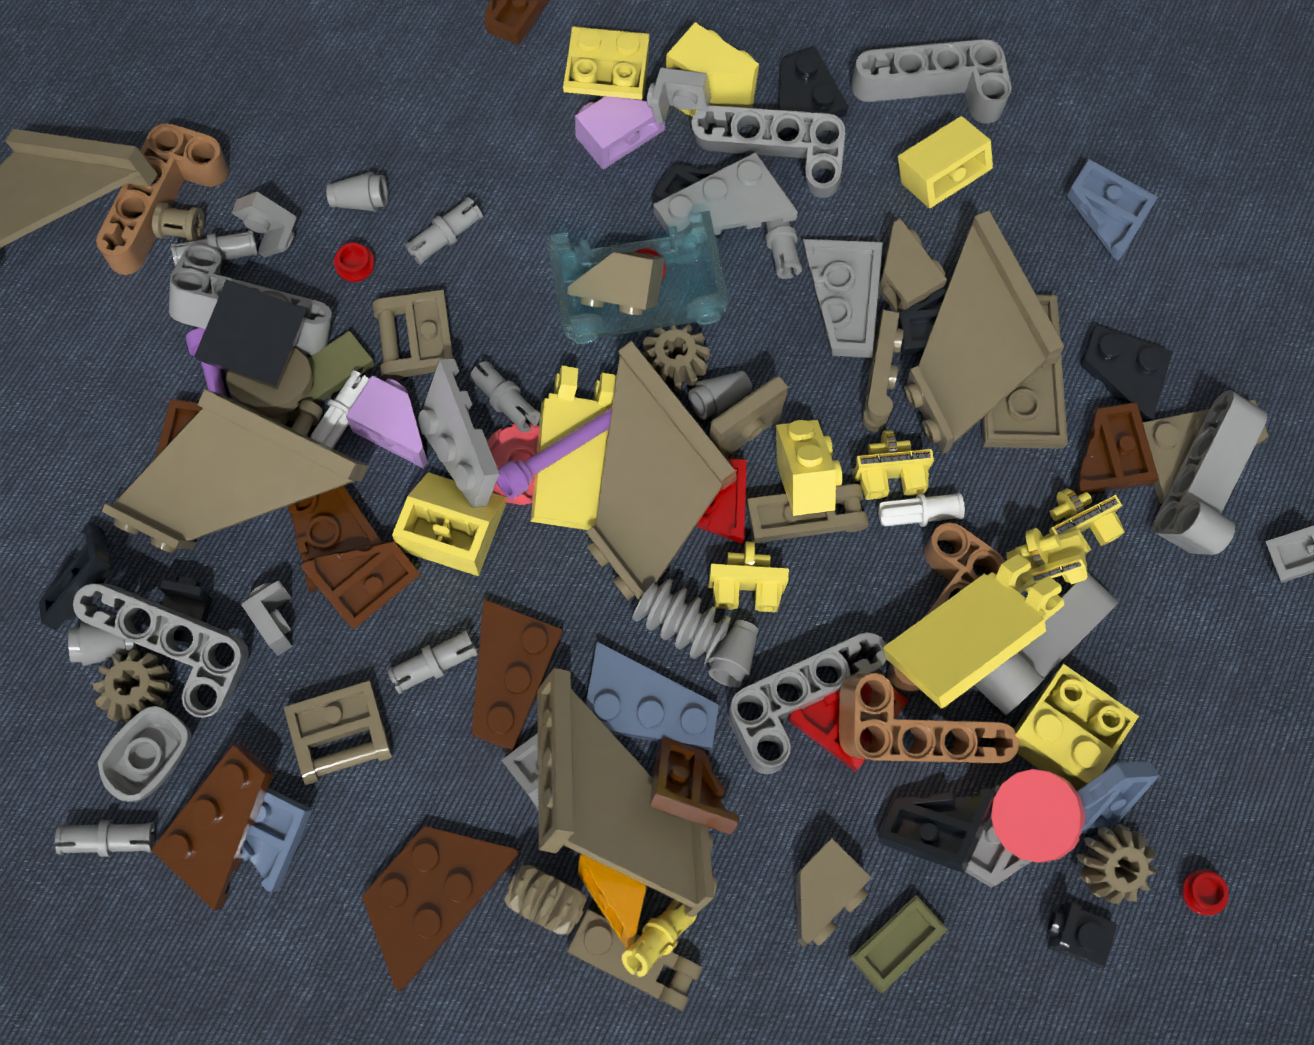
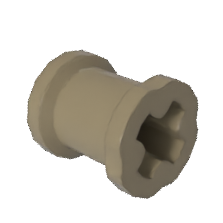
M159 202L156 205L152 217V229L156 238L164 239L167 236L187 238V241L190 242L201 240L203 236L205 220L201 208L192 207L190 210L170 208L169 204Z

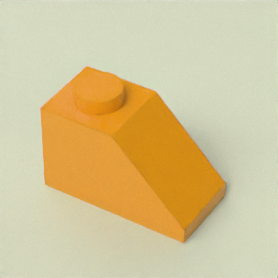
M581 854L578 875L627 949L635 941L647 885Z

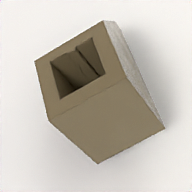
M898 219L893 223L887 241L879 292L892 310L899 313L900 316L901 311L906 310L917 302L926 301L930 294L944 287L947 279L941 264L937 260L931 259L923 249L918 234L914 230L908 229L903 221Z
M627 250L613 252L570 284L567 294L581 297L580 304L604 307L605 302L618 304L619 312L643 315V310L651 309L658 305L665 258Z
M832 838L795 875L797 942L802 947L809 945L812 941L820 946L838 927L832 919L843 908L851 913L869 894L863 887L871 877Z

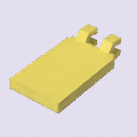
M561 366L560 374L557 373L555 376L554 394L549 393L548 398H544L541 403L537 453L613 407L617 375L602 373L600 381L597 380L595 383L594 399L588 400L575 397L578 368ZM609 429L535 475L530 522L589 530L592 527L595 529Z
M1018 553L1001 564L997 575L992 572L987 576L984 573L884 646L885 657L943 709L1046 632L1045 621L1064 606V599L1057 595L1062 591L1061 585L1047 576L1033 585L1027 597H1024L1021 593L1034 583V578L1027 572L1031 569V563Z

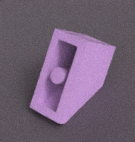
M605 96L596 103L586 104L575 115L576 138L603 170L665 130V123H656L653 109L648 107L647 101Z
M372 375L346 415L352 432L424 469L428 461L407 389L392 379H387L384 382Z

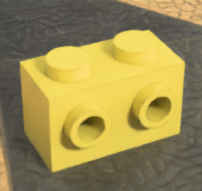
M960 116L898 156L901 183L930 209L993 169L991 140Z
M797 420L792 423L776 425L777 467L793 516L834 511L836 486L842 485V470L839 460H832L833 449L830 436H823L818 420Z

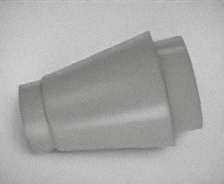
M372 171L330 183L326 188L327 200L331 208L339 207L377 212L379 207H386L388 205L389 194L386 179L382 174L375 175Z
M744 371L698 381L695 384V388L689 391V401L699 418L703 420L707 418L715 419L747 394L751 393L752 384Z
M736 620L733 627L709 659V665L711 666L709 675L711 678L722 685L735 688L740 687L743 680L749 678L756 637L759 632L755 625L744 620Z
M81 622L80 627L69 628L68 632L71 663L82 662L83 666L110 660L113 653L126 656L131 649H137L136 643L87 623Z

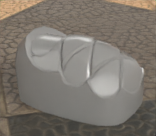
M153 706L142 710L113 737L97 762L105 788L113 796L125 802H138L149 797L164 784L180 762L192 738L190 729L177 716L162 707Z

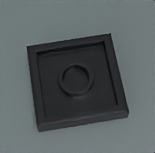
M226 279L194 357L198 361L278 389L308 311L305 308Z

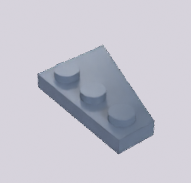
M597 642L586 706L613 735L660 742L664 736L698 749L712 750L719 708L718 704Z

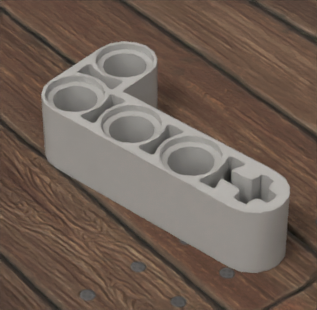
M982 39L863 52L856 60L851 81V91L857 99L865 102L965 93L971 116L976 121L989 124L1000 118L1011 93V82L1001 46L992 40Z
M709 106L708 111L698 109L693 115L692 130L697 144L704 150L753 154L756 152L757 155L807 158L806 185L810 193L819 198H827L834 195L840 187L845 146V126L842 120L835 115L725 106ZM709 123H715L716 128H713L712 134H705L704 130L708 129ZM728 123H731L732 137H727L726 131L729 132ZM746 125H755L759 128V133L753 138L747 139L739 135V131ZM791 127L798 131V136L792 141H783L778 137V133L784 128ZM830 130L836 133L838 138L831 144H823L818 141L817 136L822 131ZM825 168L833 172L834 178L828 183H818L813 178V174L819 169Z
M207 245L188 247L183 252L171 274L169 314L178 322L206 329L227 279L307 309L308 315L294 347L302 354L312 356L328 345L332 312L327 305L316 300L220 276L221 255L213 247Z
M1231 390L1223 392L1214 401L1154 520V533L1191 554L1215 555L1229 545L1234 536L1236 526L1233 521L1221 515L1266 424L1267 413L1265 410Z
M1089 573L1086 580L1077 582L1062 597L1064 599V606L1045 621V633L974 685L1005 716L1018 706L1119 603Z
M91 584L84 586L77 592L74 597L73 608L77 617L83 622L193 667L182 694L183 706L188 713L195 717L204 718L219 713L227 707L248 660V647L243 639L114 585ZM102 596L101 601L104 604L112 607H121L118 613L114 611H98V606L92 603L93 598ZM139 609L147 611L151 619L150 627L144 633H140L133 626V615ZM181 625L187 627L193 636L192 644L187 650L180 649L174 642V633ZM222 642L229 644L235 653L234 661L229 667L220 665L215 658V650ZM202 684H208L216 691L217 699L212 708L203 706L198 700L197 693Z
M866 632L859 634L737 692L731 701L728 719L752 768L762 774H772L780 770L787 760L791 749L789 738L781 721L789 718L794 711L802 710L823 700L824 697L841 690V685L845 679L853 674H878L887 660L883 651V647L886 646L884 640L874 633ZM860 650L864 655L870 653L873 655L874 658L870 663L867 659H862L854 663L849 670L848 663L855 660ZM822 666L832 668L837 675V682L831 684L822 682L817 677L816 669ZM783 684L792 685L798 691L799 699L794 702L782 700L777 693V687ZM750 702L759 708L761 715L757 720L748 721L739 715L737 707L741 703ZM764 741L776 744L780 751V758L774 761H767L761 758L758 754L757 745Z

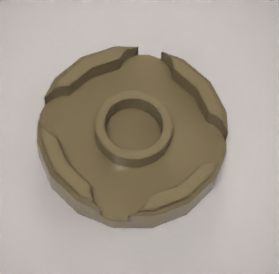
M294 348L278 389L228 371L226 381L233 400L265 416H276L292 411L299 406L298 401L303 399L304 396L307 398L312 389L313 376L307 357L297 348Z

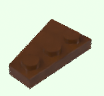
M344 486L288 506L302 560L382 542ZM305 575L308 589L312 594L313 592L318 590V588L311 581V579L307 575Z
M483 599L472 724L473 737L510 752L515 750L536 701L537 690L544 682L563 637L562 629Z
M235 744L230 748L151 849L214 911L224 907L228 896L226 889L233 871L238 869L243 853L240 851L249 827L256 822L274 774L243 744Z

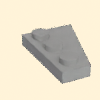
M756 152L653 204L654 215L673 243L719 235L724 229L746 226V229L761 227L762 222L781 219L782 223L795 221L798 213Z
M803 239L804 250L832 356L873 358L883 242Z
M440 359L423 409L419 413L417 425L471 507L487 506L498 479L499 471L482 429H474L468 410L472 406V402L468 392L459 391L454 376L459 373L455 359Z

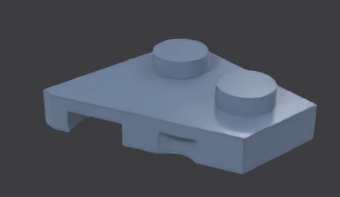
M1090 159L1067 194L1069 200L1112 257L1118 261L1158 198Z
M1150 761L1117 762L1077 791L1081 796L1086 815L1081 834L1097 832V826H1105L1112 830L1113 826L1119 823L1159 777Z
M270 788L266 792L255 824L249 827L240 852L243 853V860L250 859L264 878L261 884L265 890L274 892L279 890L313 809Z

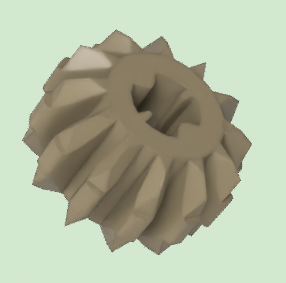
M672 320L669 323L668 331L656 325L653 329V337H646L644 339L643 349L645 351L641 354L666 385L673 383V388L678 393L681 390L682 382L693 388L697 383V376H704L706 374L708 365L705 362L709 360L710 350L708 347L703 346L705 341L703 333L691 335L692 326L690 323L684 326L682 330H679L676 323Z
M131 649L126 660L119 653H113L112 661L114 666L111 669L104 665L98 666L99 672L105 676V680L92 683L93 689L98 693H102L95 701L97 707L102 710L108 709L107 717L112 721L117 722L123 718L126 724L148 707L156 705L164 709L167 708V702L160 698L161 694L173 691V686L169 682L164 681L170 674L169 669L165 665H158L159 658L152 653H148L143 657L139 650ZM136 680L140 682L139 687H134ZM127 688H131L130 695L126 692Z
M1115 824L1112 830L1105 826H1097L1096 840L1090 837L1083 838L1086 846L1089 848L1087 853L1076 855L1078 861L1085 864L1077 874L1081 880L1088 883L1087 888L1089 892L1098 898L1104 897L1110 903L1120 904L1123 898L1128 901L1137 902L1138 888L1144 891L1151 890L1146 879L1148 875L1159 873L1155 866L1149 864L1157 854L1153 848L1146 845L1147 839L1143 834L1135 830L1130 831L1124 825Z
M531 865L521 866L517 875L513 876L508 886V893L504 899L507 906L513 911L561 935L570 934L575 923H578L587 900L583 892Z

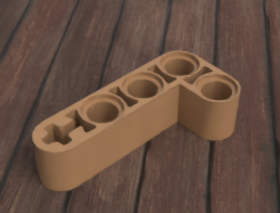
M167 123L158 125L151 130L140 152L158 174L154 181L158 182L151 184L150 187L128 183L123 185L97 235V247L113 271L118 274L128 275L141 268L156 239L152 229V217L155 207L159 202L168 203L171 208L184 180L213 187L220 185L227 179L229 166L215 138ZM142 213V215H140V216H138V217H136V218H133V217L136 216L137 214Z
M945 523L937 527L924 548L926 562L934 570L951 581L926 616L979 578L974 573V565H981L989 571V574L993 572L997 575L1001 564L1004 563L1003 557L996 550L955 523ZM947 541L951 543L956 553L946 554L942 552L937 542ZM890 663L887 670V679L890 681L893 689L900 694L910 695L916 693L919 688Z
M853 674L846 678L841 685L839 740L843 751L850 757L883 761L1004 763L1014 758L1018 752L1019 739L1015 736L1016 731L1005 723L894 719L893 686L881 674ZM866 682L871 686L873 692L872 699L867 705L863 703L860 695L861 688ZM867 727L871 732L872 742L869 748L864 750L860 745L859 738L863 729ZM909 729L913 734L914 741L912 747L907 751L903 746L902 739L905 731ZM949 731H952L955 738L954 747L951 751H948L945 747V736ZM977 737L993 738V746H977Z

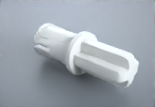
M352 370L350 377L335 400L330 399L327 404L330 407L312 433V439L333 449L349 424L346 418L347 413L368 383L369 378L366 376L360 378L361 373Z
M920 493L917 494L916 498L881 502L878 508V516L883 526L919 523L921 527H925L928 522L963 519L965 513L961 493L925 497L924 494Z

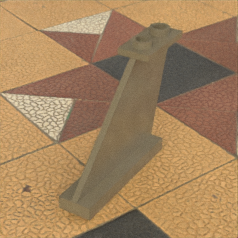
M13 129L5 141L14 152L0 165V248L127 183L150 187L158 174L135 146Z
M989 210L974 216L971 229L919 366L910 369L907 385L904 387L910 405L914 409L919 408L925 419L923 421V429L931 444L937 443L942 454L949 452L956 441L1040 366L1045 368L1056 363L1064 348L1060 337Z
M631 341L618 351L620 358L595 529L592 527L586 533L593 541L587 548L602 568L610 563L619 574L613 582L625 598L629 601L636 596L640 602L644 593L653 582L656 581L655 584L658 583L721 488L724 490L736 481L737 477L734 468Z
M204 389L197 404L202 407V410L114 504L104 505L102 512L116 519L114 522L116 527L136 535L141 531L152 537L150 543L153 546L170 553H175L176 549H194L196 545L195 539L355 481L362 482L369 466L223 394Z
M553 668L537 690L539 850L557 853L565 845L684 903L685 916L694 917L714 899L717 887L716 877L712 873L711 851L713 848V836L709 832V828L649 807L653 778L571 689L570 671Z

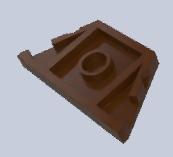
M424 826L362 895L393 985L399 992H402L518 859L520 856L518 851L514 848Z

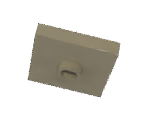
M779 376L774 377L711 421L709 438L725 458L780 420L788 386Z

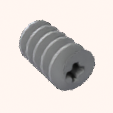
M667 579L660 586L655 584L656 581L653 582L638 603L632 619L637 622L648 615L646 628L649 631H653L663 624L660 634L663 640H668L677 633L675 647L681 650L692 643L690 657L697 659L706 652L705 666L726 636L731 617L727 615L716 623L714 622L716 612L714 606L702 614L699 612L702 600L700 597L686 604V588L683 587L676 594L672 595L670 593L672 579Z

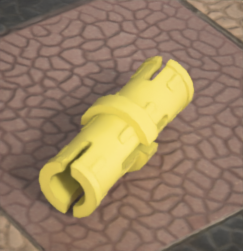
M674 899L661 916L650 919L642 928L644 933L622 954V962L625 968L634 975L636 970L642 965L637 971V976H645L659 957L670 954L677 946L678 941L676 940L696 920L697 914L694 917L685 916L684 903L677 909L682 902Z

